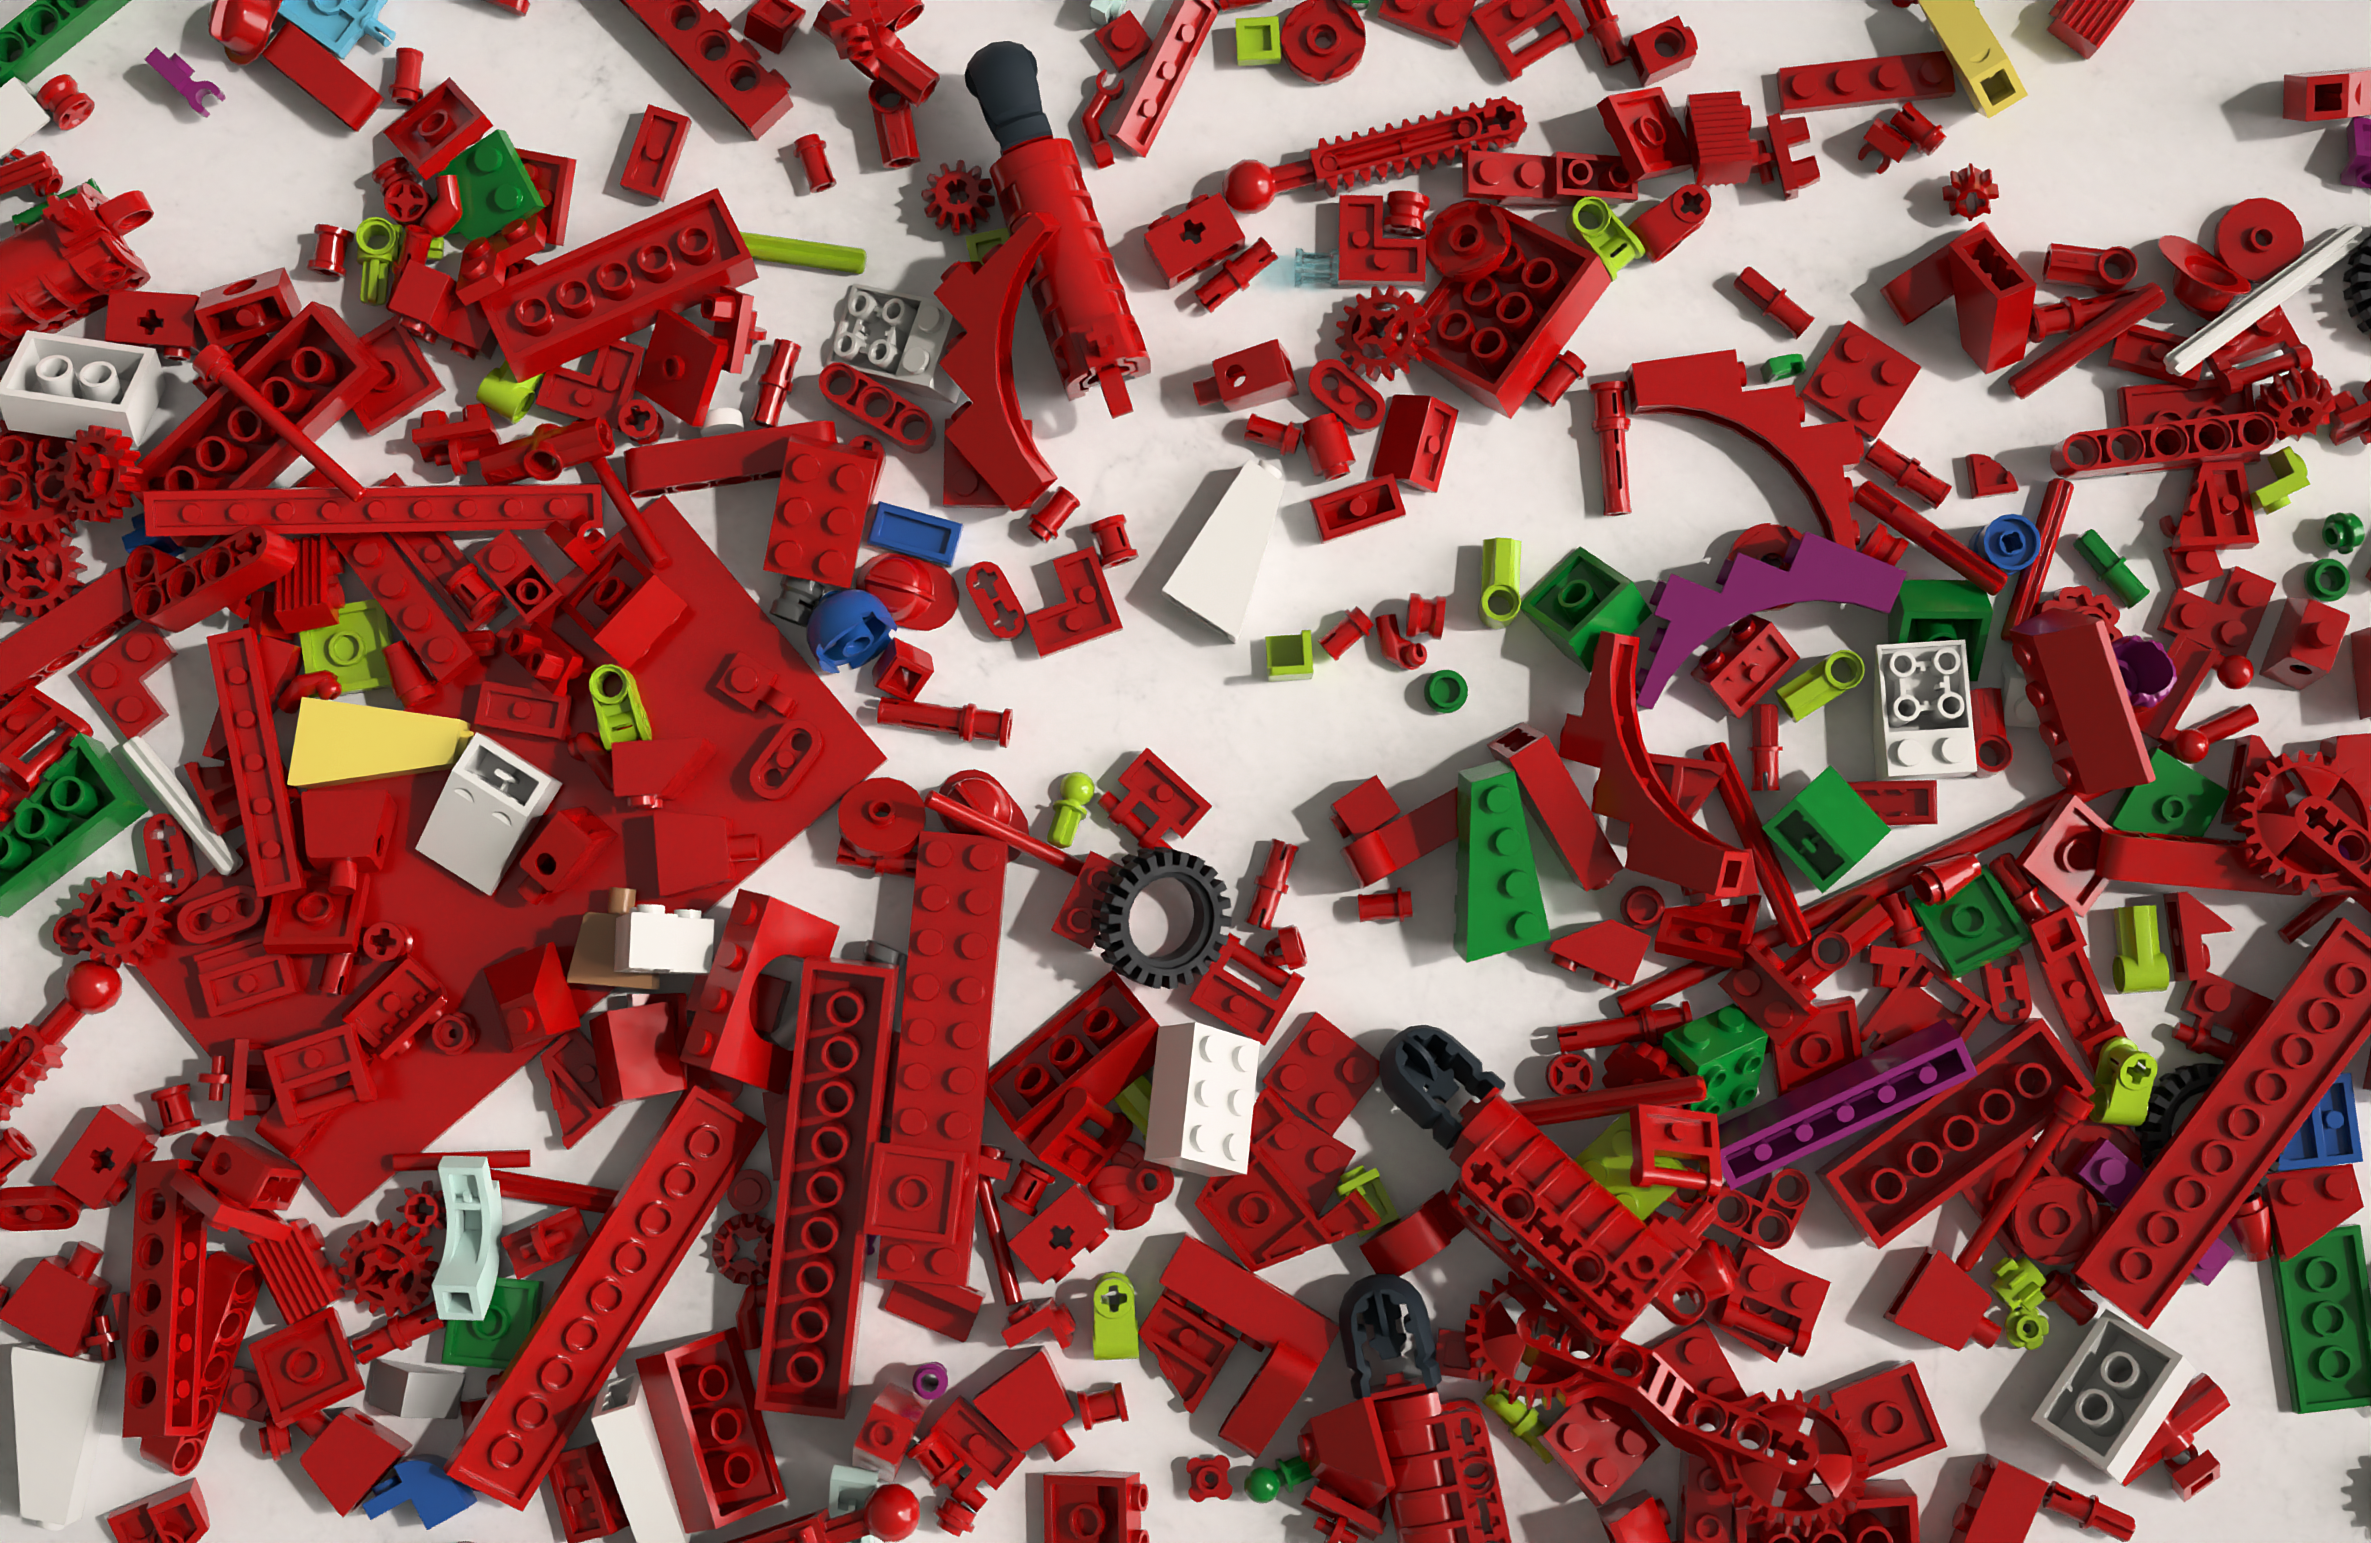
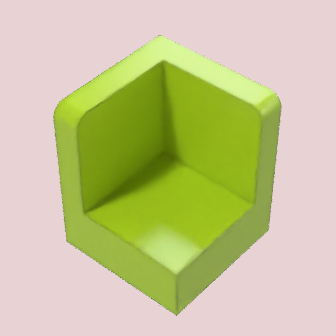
M1302 630L1301 634L1265 637L1268 682L1312 679L1314 670L1311 630Z

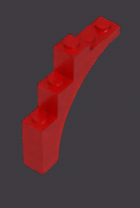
M1028 212L1023 215L1011 228L1014 234L1003 245L999 243L992 247L983 256L982 263L980 261L955 262L941 275L940 279L943 283L933 292L966 330L959 333L947 344L946 350L948 354L939 362L940 366L971 400L961 405L952 414L951 419L954 423L944 434L1012 512L1030 507L1058 479L1038 451L1024 422L1014 386L1012 362L1015 315L1024 284L1041 251L1062 226L1051 212H1034L1033 214Z
M1736 349L1637 362L1629 366L1625 374L1626 381L1628 382L1632 415L1672 414L1698 418L1732 430L1757 445L1786 470L1805 495L1821 527L1823 538L1856 551V546L1860 544V529L1857 520H1851L1849 503L1853 502V485L1850 477H1844V472L1851 471L1860 464L1859 458H1862L1864 455V443L1861 433L1855 432L1853 420L1801 427V422L1805 421V406L1802 397H1796L1795 385L1742 392V387H1746L1747 375L1744 362L1737 361Z
M1601 630L1599 642L1594 649V664L1589 685L1584 693L1582 715L1567 713L1565 725L1560 733L1559 757L1600 768L1598 780L1593 788L1594 799L1591 812L1634 824L1633 833L1627 843L1625 869L1713 896L1739 897L1749 852L1720 841L1694 823L1669 795L1656 774L1646 750L1636 708L1635 671L1640 638Z

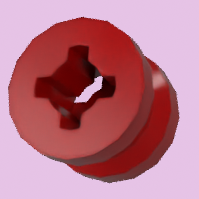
M68 74L58 75L50 79L42 86L36 96V101L43 110L53 113V121L61 130H69L79 126L92 114L95 108V102L86 93L78 91V83Z
M407 179L392 184L384 197L385 209L389 216L398 225H402L404 229L410 224L420 226L422 217L431 208L433 203L432 197L421 185ZM415 206H419V208H416L415 211L412 212V215H410V210H412Z
M1399 190L1389 192L1386 203L1390 210L1389 215L1383 221V230L1403 237L1424 236L1427 225L1423 218L1424 213L1430 207V198L1412 191Z
M1879 522L1868 534L1857 552L1895 567L1905 552L1909 541L1902 536L1893 537L1888 533L1887 527Z
M1410 593L1405 636L1415 637L1420 633L1428 634L1431 639L1441 640L1446 597L1436 596L1433 599H1423L1420 594Z
M1571 1053L1555 1056L1550 1060L1545 1071L1548 1087L1559 1096L1587 1092L1592 1085L1594 1076L1589 1062L1582 1056Z

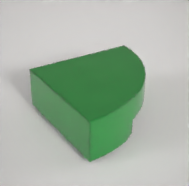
M1788 354L1770 358L1760 368L1764 383L1767 382V384L1804 374L1807 370L1802 354Z

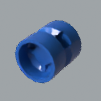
M2008 514L2000 516L1977 530L1970 539L1968 548L1999 568L2009 577L2034 562L2039 555L2041 540L2039 531L2033 522L2024 516Z

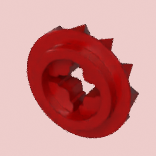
M743 1213L726 1220L713 1236L711 1256L715 1261L718 1272L731 1280L732 1283L752 1285L755 1282L757 1284L769 1278L775 1225L769 1219L758 1214ZM735 1234L739 1238L742 1237L746 1242L752 1239L755 1240L760 1236L762 1237V1240L757 1243L758 1246L754 1249L759 1265L748 1257L741 1260L738 1259L735 1262L732 1260L740 1249Z

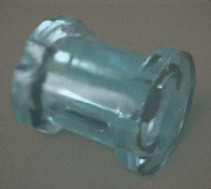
M1295 248L1294 287H1301L1303 283L1329 284L1330 287H1338L1339 249H1332L1330 253L1304 252L1302 248Z

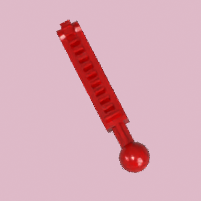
M1507 96L1494 100L1487 98L1482 108H1478L1474 102H1471L1466 112H1461L1455 106L1452 108L1450 116L1445 117L1441 110L1436 111L1434 120L1428 121L1423 114L1419 115L1417 124L1411 125L1408 119H1403L1401 128L1394 129L1391 123H1387L1382 133H1378L1374 127L1369 128L1368 135L1362 138L1355 131L1352 132L1351 140L1346 142L1339 135L1335 137L1334 145L1330 146L1324 138H1320L1317 149L1310 150L1309 157L1305 160L1269 168L1258 160H1242L1232 165L1225 173L1222 191L1227 203L1234 210L1242 214H1257L1265 210L1274 201L1277 193L1313 185L1315 191L1325 189L1330 198H1333L1339 185H1343L1347 192H1351L1355 181H1360L1366 187L1369 186L1371 177L1376 176L1382 183L1385 182L1387 173L1393 172L1398 179L1402 178L1404 169L1410 168L1413 174H1418L1420 166L1426 164L1430 170L1436 168L1437 161L1443 160L1447 166H1450L1455 156H1460L1462 159V155L1467 150L1487 151L1488 148H1492L1496 152L1502 153L1503 149L1515 148L1522 133L1527 128V122H1525L1521 104H1515L1513 101L1508 100ZM1494 118H1499L1501 124H1508L1507 129L1502 130L1499 124L1492 125Z
M89 959L79 962L70 968L64 979L65 998L39 1026L25 1024L22 1028L11 1026L8 1029L12 1039L0 1042L2 1048L0 1051V1122L2 1120L9 1121L11 1118L9 1112L14 1107L21 1108L23 1106L21 1099L26 1094L33 1095L35 1093L34 1085L39 1080H47L46 1072L51 1067L61 1069L63 1063L60 1057L68 1049L61 1040L86 1014L94 1015L106 1012L116 1005L122 995V978L116 968L107 965L105 961L99 963Z
M884 1484L871 1491L865 1500L864 1508L832 1519L828 1509L824 1508L723 1543H847L870 1534L883 1542H899L909 1537L918 1526L920 1518L919 1501L912 1490L900 1484Z

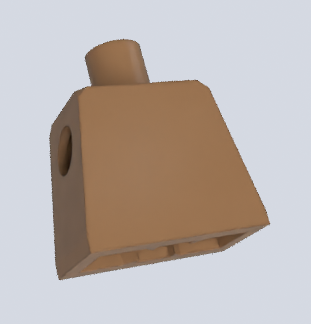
M609 887L607 913L585 912L567 975L568 983L660 990V974L614 972L616 918L628 914L629 908H635L636 889Z

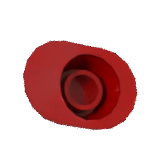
M213 0L208 13L209 35L224 45L225 54L231 62L239 66L248 65L257 59L265 48L272 23L282 0Z
M2165 235L2158 240L2160 252L2176 267L2172 282L2173 295L2188 311L2207 321H2213L2223 313L2235 295L2246 294L2251 291V283L2246 278L2227 268L2198 244L2175 235Z
M884 553L871 558L861 568L856 579V589L869 592L878 597L898 626L913 630L930 631L946 624L953 617L958 607L959 590L955 579L945 568L925 560L897 553Z
M976 769L960 771L949 777L940 788V794L1029 835L1028 821L1021 808L1003 786L987 772ZM938 813L939 818L949 833L987 836ZM1009 846L1008 863L1017 859L1022 851Z

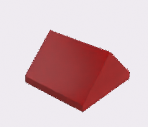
M672 1001L606 1011L589 1020L605 1108L688 1089L684 1064L682 1061H679L681 1048Z

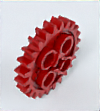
M3 419L0 420V428L2 430L0 432V538L5 539L11 534L18 544H22L27 535L30 534L34 542L40 545L44 533H50L55 541H59L60 529L64 527L73 534L77 533L74 523L77 520V512H70L66 509L70 498H53L65 487L64 481L56 479L57 474L64 472V465L55 458L64 452H67L64 455L67 457L69 451L65 446L66 441L77 442V440L8 430ZM17 456H21L20 459H18V460H16V461H14V462H11V461H12L14 458H16ZM20 494L17 499L9 501L13 496ZM38 500H39V501H40V507L37 509Z

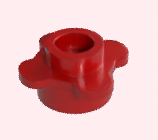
M1216 1455L1215 1458H1205L1202 1460L1199 1457H1193L1188 1461L1186 1470L1191 1475L1192 1483L1188 1493L1193 1501L1202 1502L1205 1498L1218 1497L1220 1500H1226L1231 1496L1233 1488L1228 1482L1227 1476L1230 1461L1226 1456ZM1208 1474L1214 1477V1480L1210 1483L1205 1480Z

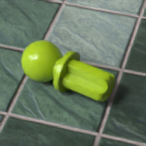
M1072 772L1067 774L1061 781L1060 795L1063 800H1056L1052 808L1055 811V815L1047 835V842L1056 848L1064 849L1072 845L1080 820H1084L1087 816V811L1082 806L1092 799L1095 790L1094 783L1087 774Z

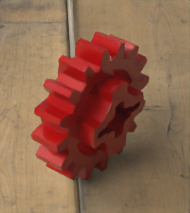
M1390 285L1385 295L1377 286L1372 287L1371 297L1368 299L1358 293L1356 300L1359 305L1355 309L1345 305L1343 310L1349 318L1347 321H1338L1336 323V326L1344 333V335L1335 339V343L1344 350L1340 355L1341 359L1347 365H1351V369L1357 375L1362 376L1366 372V376L1373 382H1377L1380 373L1389 381H1394L1395 370L1400 369L1406 375L1409 374L1410 369L1407 363L1411 359L1421 362L1423 358L1417 350L1419 347H1426L1430 344V341L1421 334L1431 329V324L1425 318H1422L1426 313L1425 309L1419 302L1414 303L1415 299L1409 292L1405 291L1400 295V292ZM1384 330L1385 335L1382 337L1380 333ZM1378 356L1387 357L1384 359H1375Z
M89 425L88 431L77 430V442L66 441L65 443L69 451L68 456H59L58 459L64 465V472L57 474L56 479L64 481L65 487L59 492V496L70 498L66 509L70 512H77V519L99 523H110L111 518L122 519V507L133 508L134 506L133 500L130 497L131 493L141 491V487L135 483V477L142 475L143 469L136 468L134 463L141 456L140 451L129 450L133 439L122 436V430Z
M61 532L59 541H55L50 533H44L41 542L44 545L38 544L34 550L29 551L24 549L36 544L30 534L27 535L22 544H18L11 534V541L0 540V597H3L0 603L1 607L8 610L15 609V614L24 618H28L31 613L33 617L40 618L47 613V609L51 611L64 600L66 601L72 597L73 594L71 592L74 588H85L86 584L77 579V573L87 571V566L75 560L83 554V551L76 546H69L73 539L70 535ZM28 562L36 565V569L40 572L39 575L42 576L45 579V581L36 578L37 574L33 571L34 568L31 567L28 564ZM39 592L49 593L45 597L39 599H29V597L35 598L39 594Z
M125 870L121 878L119 874L110 871L107 872V883L104 884L96 879L90 881L94 890L91 895L79 893L78 897L85 904L83 909L77 908L72 910L71 914L81 918V923L73 926L71 931L79 936H84L77 946L84 951H91L89 958L99 963L105 961L107 965L114 968H119L122 961L124 964L135 967L138 963L137 955L140 954L148 959L154 957L153 951L150 948L153 943L165 945V939L159 934L161 929H171L173 924L163 920V915L171 912L173 908L170 904L160 902L167 893L158 886L153 887L155 881L145 875L139 877L138 874L130 870ZM129 891L137 892L144 902L135 901L134 897L129 895ZM105 935L109 937V940L115 943V947L106 945L100 936Z
M385 1219L378 1227L371 1221L361 1231L357 1230L348 1239V1245L340 1252L339 1256L346 1261L338 1269V1272L343 1275H349L350 1278L343 1286L344 1290L355 1289L358 1294L354 1302L359 1304L367 1300L370 1302L369 1312L372 1314L381 1306L384 1307L387 1317H392L398 1309L406 1315L416 1305L420 1306L430 1295L429 1291L432 1289V1283L435 1278L432 1274L438 1269L439 1263L428 1260L427 1257L434 1251L433 1246L422 1247L419 1242L424 1235L422 1232H418L413 1236L407 1234L408 1223L403 1222L397 1229H393L390 1219Z

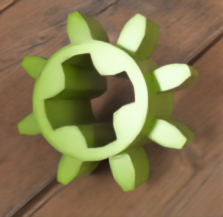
M2005 1256L1990 1269L1997 1278L1989 1287L1994 1295L2010 1311H2014L2018 1306H2021L2030 1312L2046 1298L2039 1290L2047 1281L2026 1257L2023 1256L2015 1262L2013 1258L2009 1259Z

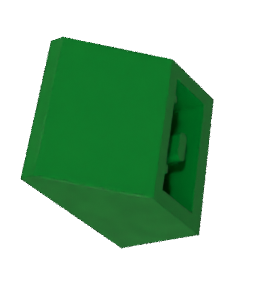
M1831 765L1761 827L1822 894L1852 869L1891 831L1885 822Z

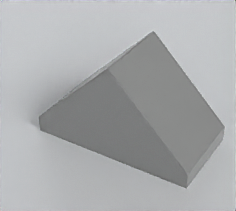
M379 1358L376 1361L368 1404L400 1418L457 1419L466 1373Z

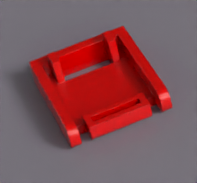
M1916 953L1914 968H1904L1901 971L1897 989L1891 988L1887 990L1859 1028L1860 1040L1863 1043L1870 1037L1873 1031L1876 1032L1877 1035L1869 1045V1048L1875 1052L1945 1019L1958 1032L1965 1044L1992 1006L1958 980L1951 981L1946 971L1922 953ZM1933 977L1963 1001L1953 1013L1920 987H1925Z

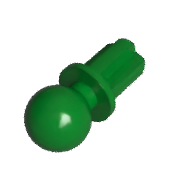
M1299 1455L1284 1462L1281 1458L1275 1459L1277 1468L1275 1470L1267 1467L1252 1469L1244 1480L1246 1495L1252 1501L1263 1504L1272 1501L1282 1486H1284L1288 1493L1294 1492L1293 1486L1314 1478L1311 1475L1308 1461L1303 1462Z

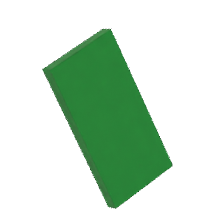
M2347 1224L2335 1227L2287 1262L2280 1261L2274 1234L2272 1233L2275 1254L2270 1258L2292 1412L2306 1414L2371 1406V1294L2360 1225Z

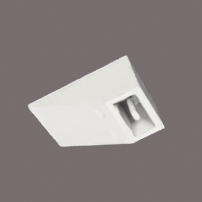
M853 283L825 364L842 362L877 382L919 396L956 404L961 388L940 366L939 362L948 354L946 350L947 344L959 333L966 330L940 300Z
M1965 639L1875 646L1873 750L1876 781L1965 777L1977 771Z
M476 732L452 769L415 849L491 896L563 783L493 739Z

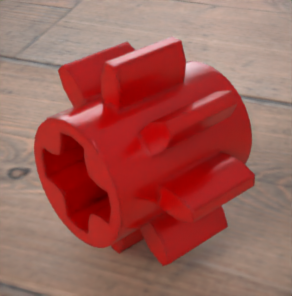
M1969 163L1968 167L1958 172L1952 170L1950 172L1952 185L1942 187L1943 200L1949 202L1950 215L1954 216L1959 213L1967 217L1968 221H1972L1974 217H1978L1983 213L1990 214L1991 206L1989 199L1999 198L1998 184L1992 183L1991 169H1986L1982 172L1980 169L1975 168L1972 163Z
M432 1180L422 1183L421 1193L413 1187L404 1190L405 1195L409 1199L405 1205L396 1207V1211L404 1213L408 1229L420 1227V1232L424 1234L422 1238L430 1236L432 1225L441 1231L447 1229V1222L444 1220L447 1214L443 1190L433 1191ZM426 1202V1205L434 1206V1214L427 1216V1213L420 1212L419 1205Z

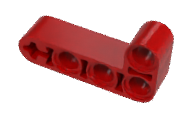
M257 525L241 530L185 562L152 546H137L130 553L125 564V573L134 616L141 621L172 633L181 632L286 575L295 565L297 548L291 540Z
M1458 786L1340 850L1361 890L1459 837V830L1457 829Z
M1683 1165L1689 1171H1696L1686 1165ZM1782 1166L1765 1175L1755 1198L1736 1189L1731 1190L1729 1186L1722 1183L1720 1193L1714 1197L1701 1195L1697 1190L1692 1199L1682 1201L1678 1197L1676 1190L1665 1201L1686 1211L1699 1197L1704 1203L1706 1201L1710 1202L1714 1206L1712 1210L1718 1214L1717 1207L1719 1202L1723 1198L1731 1196L1737 1203V1212L1734 1217L1723 1221L1718 1215L1712 1224L1755 1245L1774 1250L1785 1246L1790 1240L1809 1199L1811 1186L1807 1176L1800 1170ZM1790 1175L1796 1183L1795 1193L1790 1198L1783 1200L1777 1193V1184L1782 1177ZM1766 1216H1773L1777 1222V1232L1772 1238L1763 1240L1758 1232L1759 1223Z

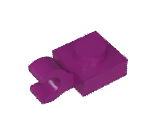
M156 47L144 59L186 97L190 106L199 115L205 118L210 115L202 106V99L205 95L214 94L222 102L226 99L224 93L214 83L210 81H193L190 77L195 70L176 53L168 58Z

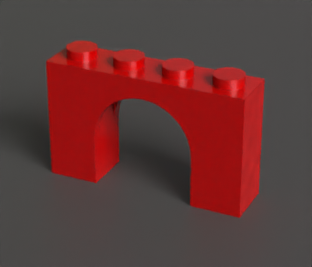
M739 888L679 1061L752 1087L782 1095L792 1068L794 1052L763 1040L755 1032L749 1016V999L753 984L760 971L776 957L783 955L803 963L804 959L810 955L830 957L840 926L772 896Z

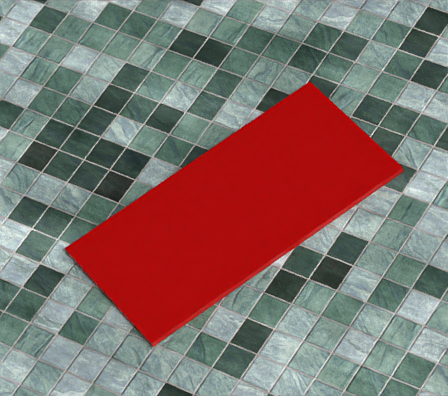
M664 494L646 508L641 515L668 556L669 561L667 564L655 569L627 525L592 554L601 563L621 542L688 604L680 613L675 624L666 628L650 645L646 655L635 661L628 669L636 681L641 703L649 720L652 740L703 737L716 745V755L675 800L662 801V809L636 810V807H628L627 801L614 797V788L606 790L585 759L581 761L575 760L568 753V741L576 737L579 732L593 733L603 745L597 724V713L589 689L591 674L596 668L608 664L626 669L599 646L560 607L589 576L577 566L556 583L564 597L535 620L545 624L567 645L577 648L583 656L584 663L580 676L567 682V692L565 695H569L573 699L565 740L474 724L482 680L550 692L535 677L531 676L515 658L504 651L505 644L515 627L529 631L533 624H528L521 614L495 634L498 637L496 654L479 657L477 661L447 685H443L438 681L433 685L437 692L436 696L417 706L403 710L405 712L454 718L471 724L470 731L474 735L477 732L493 739L563 783L491 896L415 849L452 769L313 788L307 791L387 790L398 806L383 867L378 872L369 873L371 881L357 948L360 956L354 958L347 986V995H340L338 992L337 994H332L317 989L321 981L327 954H291L301 992L220 1017L210 1018L198 977L200 972L197 962H194L193 955L265 934L273 896L267 897L269 912L262 924L210 944H195L184 939L177 927V917L182 907L195 899L235 885L255 886L246 841L235 850L243 859L242 867L230 876L220 874L214 867L170 904L173 910L163 915V920L172 923L173 926L171 929H161L159 934L165 939V945L153 943L150 948L153 951L154 957L151 959L140 954L137 955V969L211 1059L212 1056H226L225 1073L231 1074L233 1038H248L249 1043L274 1048L345 1025L346 1023L342 1020V1013L396 963L379 962L371 959L366 954L363 947V937L366 930L378 922L399 923L408 928L414 937V948L410 955L446 987L449 1000L446 1003L447 1008L444 1013L454 1015L455 1012H461L466 1014L472 1021L471 1027L475 1029L476 1037L473 1045L466 1047L464 1053L457 1056H449L443 1050L437 1049L432 1043L431 1034L434 1023L431 1025L425 1023L413 1034L415 1036L414 1041L405 1052L399 1056L393 1054L383 1062L377 1057L375 1048L358 1034L362 1049L374 1058L368 1070L377 1089V1101L362 1105L359 1101L336 1109L307 1147L294 1158L296 1163L341 1218L349 1215L400 1172L393 1171V1154L424 1152L561 1036L558 1035L525 1049L510 1053L483 969L546 943L554 942L567 980L585 912L607 913L609 887L636 889L635 907L642 904L665 906V914H674V910L702 911V918L840 802L854 785L865 781L889 760ZM739 650L779 675L772 687L797 702L788 718L764 702L760 704L756 712H753L715 687ZM618 674L609 675L603 683V690L608 697L617 696L623 687V681ZM796 719L812 723L820 731L823 739V746L819 756L786 797L778 800H769L758 795L753 790L749 779L750 770L755 761L784 724ZM632 725L617 729V731L632 727ZM799 735L794 739L793 746L795 750L802 751L807 748L808 738L805 735ZM778 770L770 771L766 778L767 783L770 786H776L781 782L782 776ZM300 797L292 802L290 807L302 868L315 869L308 861L306 855L302 801ZM587 806L618 834L614 841L570 889L555 893L549 892L539 905L528 902L517 891L519 885L529 875L519 865L520 860L558 811ZM665 811L728 817L732 820L733 835L757 833L760 850L759 860L735 862L736 881L677 897L659 896L653 812ZM247 899L242 903L241 911L244 915H249L253 910V903ZM204 914L199 920L201 929L206 930L211 925V919L207 914ZM383 937L382 945L394 948L396 939ZM568 983L579 1020L613 993L618 986ZM453 1029L450 1031V1036L455 1038L458 1033ZM247 1071L246 1088L271 1089V1107L277 1098L269 1071ZM260 1114L258 1116L260 1117V1119H262V1117L265 1114Z

